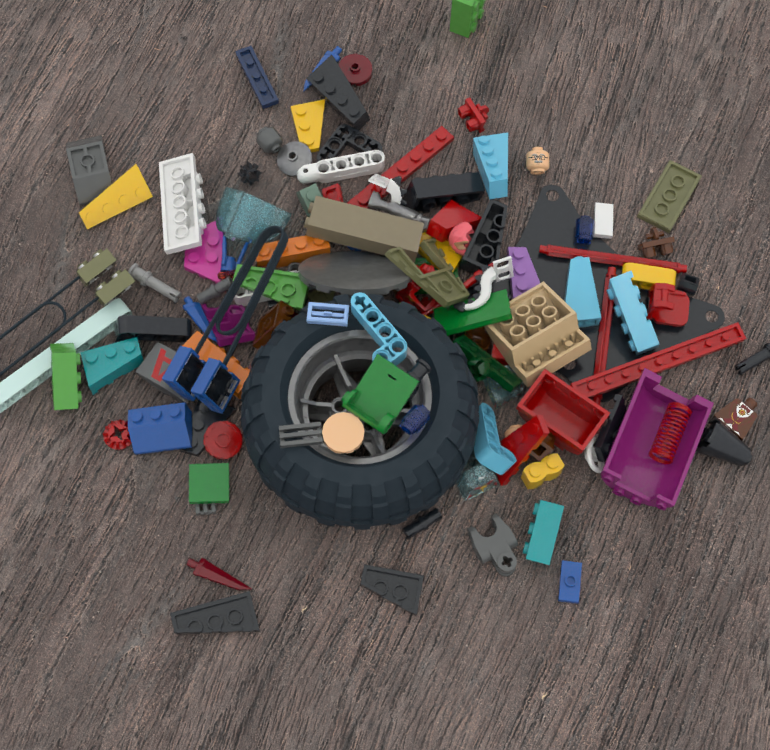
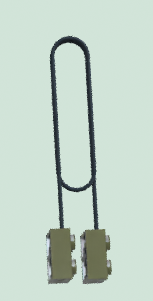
M107 248L104 251L100 249L94 253L90 262L84 261L77 267V277L0 335L1 340L45 305H56L63 312L64 319L62 324L2 370L0 376L98 300L105 307L134 285L135 280L126 269L124 271L118 270L111 276L110 282L106 283L104 281L97 286L95 298L68 320H66V311L63 306L51 301L77 280H80L87 287L115 266L117 260Z

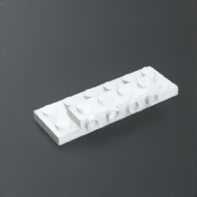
M193 153L159 162L164 251L168 255L202 246L201 235L204 234L203 229L207 228L205 219L202 218V214L205 213L204 204L201 203V199H204V193L202 188H200V184H203L201 174L196 172L195 156Z

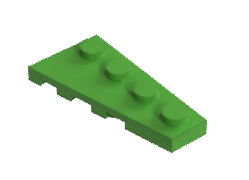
M241 264L236 266L233 281L242 266ZM252 266L240 287L254 292L265 268ZM274 270L262 296L277 302L282 300L287 305L300 311L305 306L309 287L299 279L298 273Z

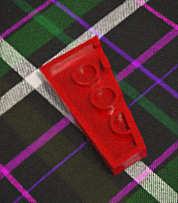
M536 415L500 441V445L510 450L517 459V462L503 475L496 473L501 486L509 483V478L519 471L518 467L528 460L532 450H536L550 433L543 415Z

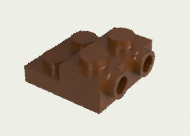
M280 300L258 321L252 346L259 350L261 345H266L271 339L273 330L284 320L287 322L292 319L293 308Z

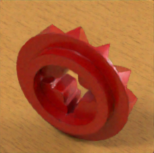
M119 419L111 421L108 426H105L103 438L108 447L121 450L131 444L128 421ZM116 428L117 430L122 432V440H120V438H118L117 436H114L116 434Z

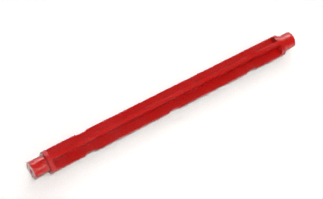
M540 245L539 253L546 254V256L568 259L582 256L583 258L589 257L590 262L623 266L625 263H637L673 269L677 274L679 272H687V265L678 262L554 245Z
M615 267L608 268L605 278L594 375L606 371L614 300L609 299L606 290L609 289L610 278L617 276ZM603 394L591 398L592 401L600 405Z

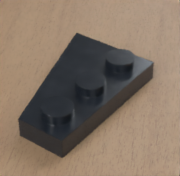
M615 394L613 400L616 403L613 409H609L610 415L607 425L602 426L595 442L594 449L599 462L606 461L625 415L626 406L623 395Z
M364 564L360 586L417 617L424 575Z

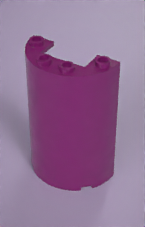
M644 368L601 471V479L613 489L612 492L615 495L624 496L635 505L645 504L666 510V508L675 506L714 403L697 394L691 399H687L659 385L662 376ZM668 403H682L692 411L688 424H686L687 427L683 432L684 435L680 439L681 442L679 447H677L678 450L674 455L673 463H659L649 456V451L653 441H655L654 439L659 426H661L665 411H667ZM671 407L674 410H679L686 414H689L687 411L683 409ZM653 453L656 457L662 460L671 461L670 459L663 458L657 455L656 453Z

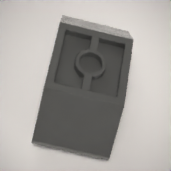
M102 135L66 143L70 170L80 206L89 204L108 186L113 184Z

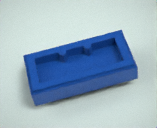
M561 561L558 601L579 603L582 563Z

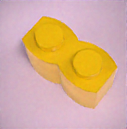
M553 453L544 457L541 462H533L527 465L522 472L521 479L527 489H535L541 486L544 481L557 478L562 473L565 465L558 453Z

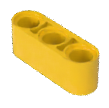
M637 263L623 264L622 274L632 271L634 276L631 279L632 284L638 286L639 289L649 290L654 283L675 285L676 271L673 269Z

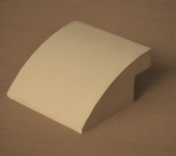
M544 281L509 301L512 319L484 326L506 362L527 387L534 384L544 369L553 373L592 350L590 339L579 329L577 313Z

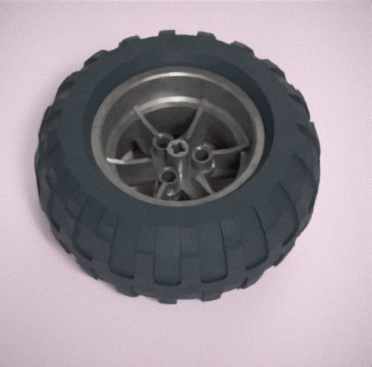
M348 294L334 296L332 301L324 302L328 304L349 305L347 327L308 324L306 321L308 305L303 307L299 314L290 321L286 322L284 320L273 330L271 339L265 346L261 345L252 360L251 371L242 388L241 426L248 454L260 474V478L269 490L274 491L290 509L317 519L318 523L334 527L337 524L352 526L354 530H368L372 526L388 523L390 526L407 521L409 516L428 510L459 480L475 444L479 424L478 388L476 380L468 368V360L457 342L453 343L446 335V330L437 320L425 317L417 311L415 306L402 301L399 304L384 300L382 295L368 294V297L407 343L406 358L396 366L405 372L410 371L416 364L415 361L419 358L427 362L432 368V371L421 379L417 393L409 401L411 408L402 409L391 426L408 427L403 437L394 446L386 450L382 434L374 428L370 431L364 429L362 443L370 454L367 457H353L342 453H335L328 449L324 443L281 448L279 426L310 423L309 420L326 422L332 415L341 413L335 409L342 406L343 402L341 399L347 391L351 392L358 386L348 372L367 371L372 363L373 353L380 348L352 314L351 297L349 298ZM312 309V311L319 312L329 311L332 313H344V311ZM369 318L368 321L375 322L377 319ZM385 332L381 333L380 335L382 337H388L390 334ZM396 347L393 349V351L401 352L402 349ZM334 378L340 397L335 398L332 403L312 401L318 388L329 379ZM345 409L344 411H342V412H346V413H351V412H349V411L346 410V409ZM359 418V420H360V421L362 422V424H363V427L366 426V425H368L367 423H365L363 420H361V419ZM311 429V430H302V431L284 432V433L312 431L313 429ZM318 436L284 439V441L318 438Z

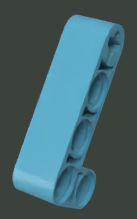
M355 293L351 297V312L380 346L373 353L372 362L376 355L379 354L394 365H398L406 358V341L365 293ZM369 318H376L377 321H375V322H370V321H368V319H369ZM386 332L390 335L388 337H382L380 334ZM399 347L402 349V351L395 352L393 351V349Z
M481 403L479 405V424L474 444L475 457L483 466L499 475H503L517 462V459L510 450L500 445L493 409L488 404Z

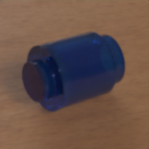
M584 215L576 220L575 238L579 244H589L594 235V220L590 216Z
M415 404L401 419V429L410 436L414 433L417 434L430 420V411L422 404Z

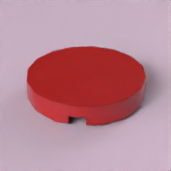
M229 421L215 422L207 428L204 434L203 444L205 450L210 456L218 460L232 458L239 452L242 446V434L240 429Z

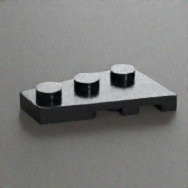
M198 400L192 415V447L179 450L199 457L205 449L203 437L207 428L215 422L227 421L237 411L236 408L227 405L222 414L211 411Z

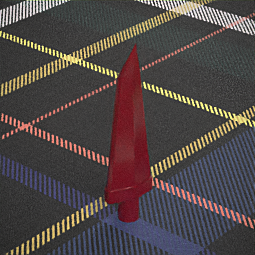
M189 558L186 564L194 569L193 575L236 590L252 589L204 558H201L199 562Z

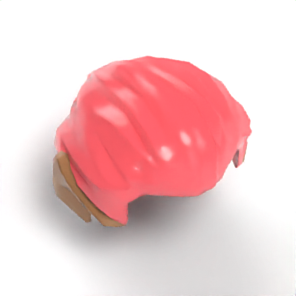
M468 222L456 225L450 232L448 240L455 253L462 257L472 239L469 234H474V230Z

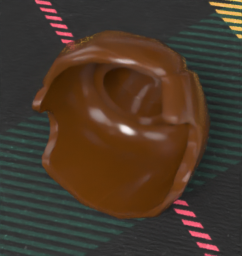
M484 326L464 331L463 334L484 351L488 350L490 347V336L485 332Z

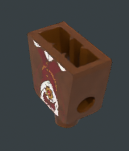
M736 398L715 413L712 418H718L739 439L743 440L758 417L757 413L753 411L757 406V402L752 398H748L743 403L740 399Z

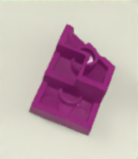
M201 304L210 324L219 306L217 308H209L207 304ZM229 306L220 323L222 331L232 330L239 323L245 311L244 306ZM249 322L238 343L254 341L255 332L250 328ZM216 323L212 328L219 347L232 345L239 332L238 330L232 335H222L217 331Z

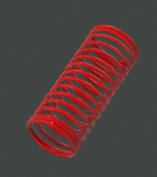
M678 402L668 403L667 411H665L661 426H659L655 441H653L649 451V456L662 464L673 463L674 455L678 450L677 447H679L681 442L680 439L684 435L683 432L687 427L686 424H688L689 417L692 414L688 406ZM671 407L683 409L687 411L689 414H686L679 410H674ZM653 453H656L657 455L663 458L670 459L671 461L662 460L656 457Z

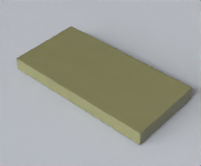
M669 160L639 211L637 218L670 233L702 175Z

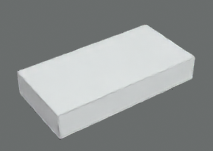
M595 202L593 237L612 239L614 204Z

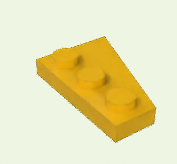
M325 99L291 106L298 140L307 145L311 153L320 151Z

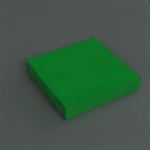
M229 463L189 464V504L229 503Z

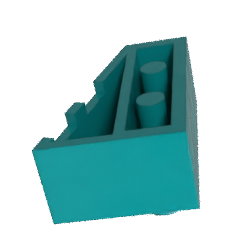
M137 337L80 352L88 386L93 395L105 385L113 383V380L121 375H126L139 367L144 360Z
M540 499L538 503H535L532 513L535 515L534 522H530L527 533L530 534L529 542H525L523 554H526L525 559L550 565L564 509L563 505Z

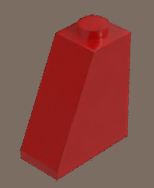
M450 200L430 220L426 234L442 243L449 240L452 229L462 222H468L475 233L482 217Z

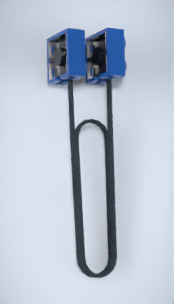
M280 226L267 227L260 233L196 349L193 350L192 348L180 346L168 366L162 380L182 398L194 401L197 397L211 411L223 414L240 382V379L234 373L227 371L226 365L246 329L288 243V235ZM281 233V238L239 323L232 330L222 331L220 323L264 243L270 236ZM215 323L217 331L222 335H232L239 330L223 363L212 358H208L207 362L200 360L198 355Z

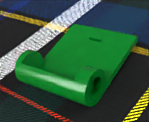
M377 354L357 388L351 392L347 391L341 399L343 402L342 407L384 435L391 428L420 381Z

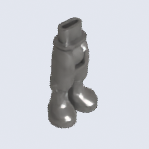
M372 192L368 204L369 208L387 211L391 215L424 223L423 231H427L430 218L423 216V213L419 214L413 209L398 204V202L388 203L381 199L380 193Z

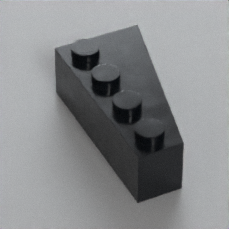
M331 54L306 79L310 87L325 99L353 128L360 130L370 121V118Z
M479 172L449 174L447 176L435 175L428 178L417 177L411 180L403 199L407 201L405 207L417 212L422 211L425 214L429 213L432 208L440 207L442 209L450 200L460 205L479 201L485 192V188Z
M490 199L462 258L460 269L473 274L478 269L482 270L481 265H489L493 261L499 260L507 205Z

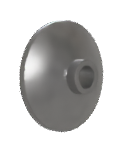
M298 141L285 144L277 155L279 169L289 176H297V171L302 166L312 163V153L309 147ZM296 154L295 158H290L291 155Z

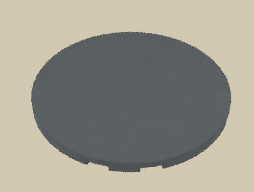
M338 251L319 254L304 260L298 268L299 279L308 287L311 285L316 286V290L329 294L332 291L341 293V295L348 294V296H353L359 292L365 293L367 296L368 294L385 295L389 294L390 290L393 289L396 291L402 290L407 287L408 283L412 282V279L385 255L373 252Z

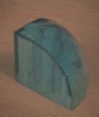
M226 187L218 206L216 226L219 231L226 233L224 237L235 241L237 238L245 242L255 243L260 233L267 227L277 225L284 230L292 214L249 193ZM276 233V234L270 236V237L266 240V242L269 241V240H271V239H273V238H275V237L278 236L280 233Z

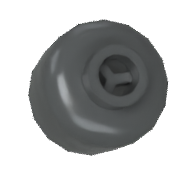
M264 127L258 131L256 142L264 153L275 154L280 151L283 139L275 128Z

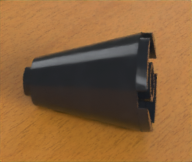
M712 418L708 422L711 424L709 428H704L696 452L739 466L747 465L752 459L751 449L718 418Z

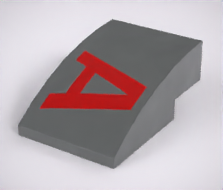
M157 342L135 373L165 395H170L179 403H187V399L182 398L162 380L176 351Z

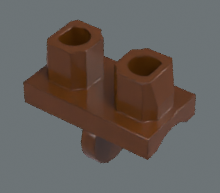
M653 227L650 229L649 234H645V239H651L652 241L637 245L638 250H642L644 258L656 257L654 247L660 246L661 255L673 253L672 243L675 242L674 236L659 239V237L664 236V232H658L657 228Z

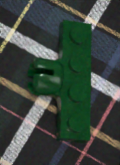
M464 334L453 341V343L457 342L469 360L467 365L476 382L490 377L510 393L521 385L523 380Z

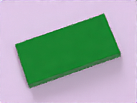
M507 289L491 293L490 298L483 306L473 310H465L463 313L456 310L453 305L433 308L434 319L444 327L447 336L512 319ZM467 299V300H465V301H463V302H464L465 304H468V300H469V299Z

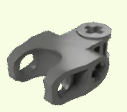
M495 513L490 519L495 529L494 535L484 537L473 526L467 529V533L471 540L473 551L481 564L491 560L499 575L508 577L514 573L517 566L516 556L511 549L518 546V542L510 527ZM505 561L506 564L510 563V566H503V562Z

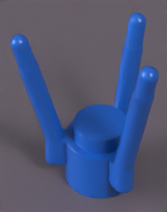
M225 235L222 237L220 272L235 274L236 266L241 264L250 239L246 240L236 262L234 257L227 256V237Z

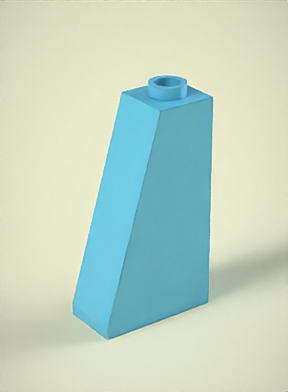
M582 256L570 260L564 301L577 313L579 328L598 326L601 320L589 257L583 258Z

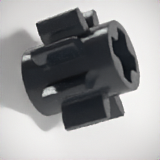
M247 161L246 165H240L241 169L237 174L242 177L241 182H248L250 185L255 181L259 182L258 178L262 172L256 170L258 168L257 164L254 163L252 165Z

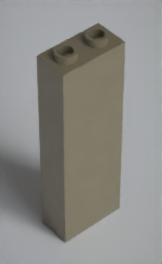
M320 196L315 197L314 203L310 202L308 213H311L310 217L306 216L304 227L307 228L306 236L385 255L389 249L401 247L415 263L424 223Z

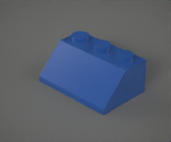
M186 403L128 410V431L134 454L191 448L192 411Z

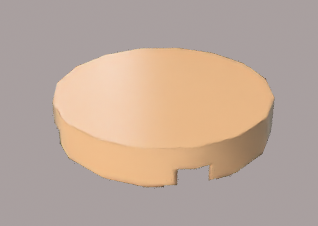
M341 412L332 415L323 425L322 435L324 443L328 449L335 453L348 454L354 452L360 447L364 439L362 422L351 413Z

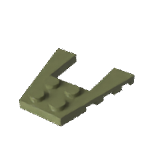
M435 238L423 240L419 246L440 270L423 274L401 247L389 249L385 253V256L443 307L465 301L470 296L460 278L454 276L452 272L454 268L451 263L447 264L443 258L445 256L441 248L438 250L435 245Z

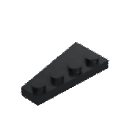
M250 591L170 613L175 634L260 632Z

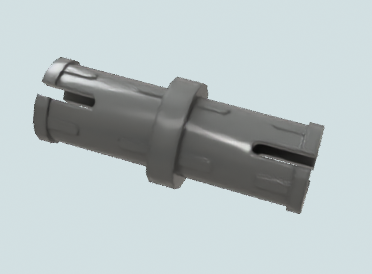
M228 276L216 284H210L209 288L196 294L199 302L204 304L214 297H220L221 293L230 288L233 280Z

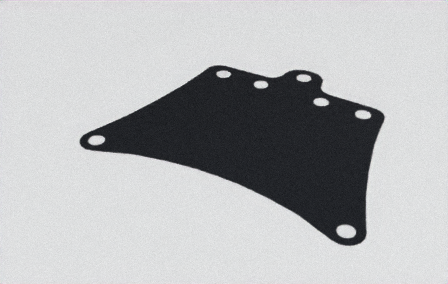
M552 184L546 185L540 191L529 222L515 246L527 248L540 283L544 281L563 300L565 298L568 267L571 259L546 256V254L539 253L540 245H554L618 254L601 238L593 237V230L578 214L564 190ZM548 191H556L559 195L556 201L548 200L546 197ZM590 262L601 313L608 268L615 267L616 275L618 276L622 274L623 266ZM509 271L499 274L498 277L501 278L509 275ZM510 278L499 282L494 280L491 293L507 289L509 296L511 294ZM639 289V302H643L646 310H648L649 290ZM689 297L687 323L684 326L677 327L657 324L650 319L659 341V346L636 355L635 351L632 352L629 347L628 341H630L628 334H624L621 328L623 323L621 317H617L614 307L616 305L614 303L606 370L717 329L725 321L724 312L716 305ZM708 311H714L718 314V320L716 322H709L705 314ZM600 323L598 326L579 328L590 339L592 350L575 359V368L569 370L563 366L555 372L562 374L572 383L594 375ZM627 385L603 393L601 402L610 401L614 398L615 394H618Z

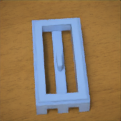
M309 302L306 321L308 324L347 327L349 305ZM312 309L344 311V313H332L329 311L319 312L312 311Z

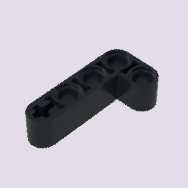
M123 315L117 318L114 325L115 343L135 337L142 341L186 342L192 336L191 320L188 318Z

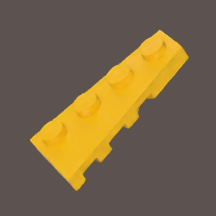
M134 164L78 213L86 229H89L153 196L137 164Z

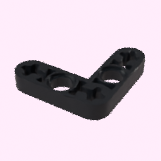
M342 124L337 127L318 152L317 162L321 161L322 158H326L327 155L328 159L338 157L347 145L360 153L371 151V149L374 150L375 148L382 151V145L352 126ZM363 139L364 143L358 145L355 143V140ZM338 143L340 146L338 149H332L330 145Z

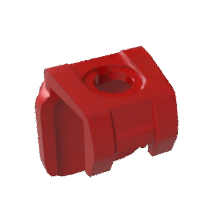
M424 263L418 266L416 264L423 274L435 271L433 265ZM413 280L411 283H408L407 287L399 290L396 294V298L401 303L402 301L415 306L417 311H426L432 308L436 302L434 298L428 300V297H424L419 301L414 293L421 287Z
M654 283L648 293V316L646 318L652 319L657 324L677 327L684 326L688 321L690 301L687 293L675 290V285Z

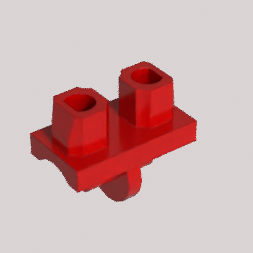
M470 97L465 99V104L458 108L457 113L461 119L470 117V120L466 121V127L469 132L478 130L481 133L485 130L483 126L486 123L485 120L488 119V106H481L479 103L475 105Z

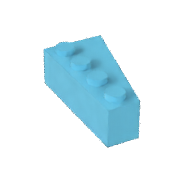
M508 132L473 138V155L489 199L508 197Z
M628 271L610 278L609 289L606 291L609 299L614 300L616 316L622 319L621 328L624 334H628L630 338L628 344L631 351H635L636 355H640L658 348L659 341L650 319H646L648 314L643 302H639L640 291L638 286L632 284L633 273Z

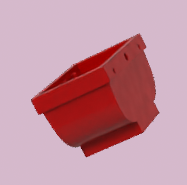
M546 369L543 370L516 407L519 415L526 422L536 415H543L549 432L556 438L554 445L562 451L566 449L576 455L583 453L610 415L609 411Z

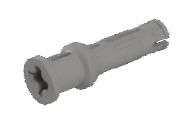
M134 263L128 271L133 279L140 282L141 286H149L175 303L179 301L180 298L178 296L181 297L182 295L180 291L153 277L152 272L143 270L137 263Z

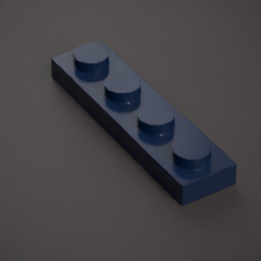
M250 45L235 51V55L262 109L279 104V99L252 46Z

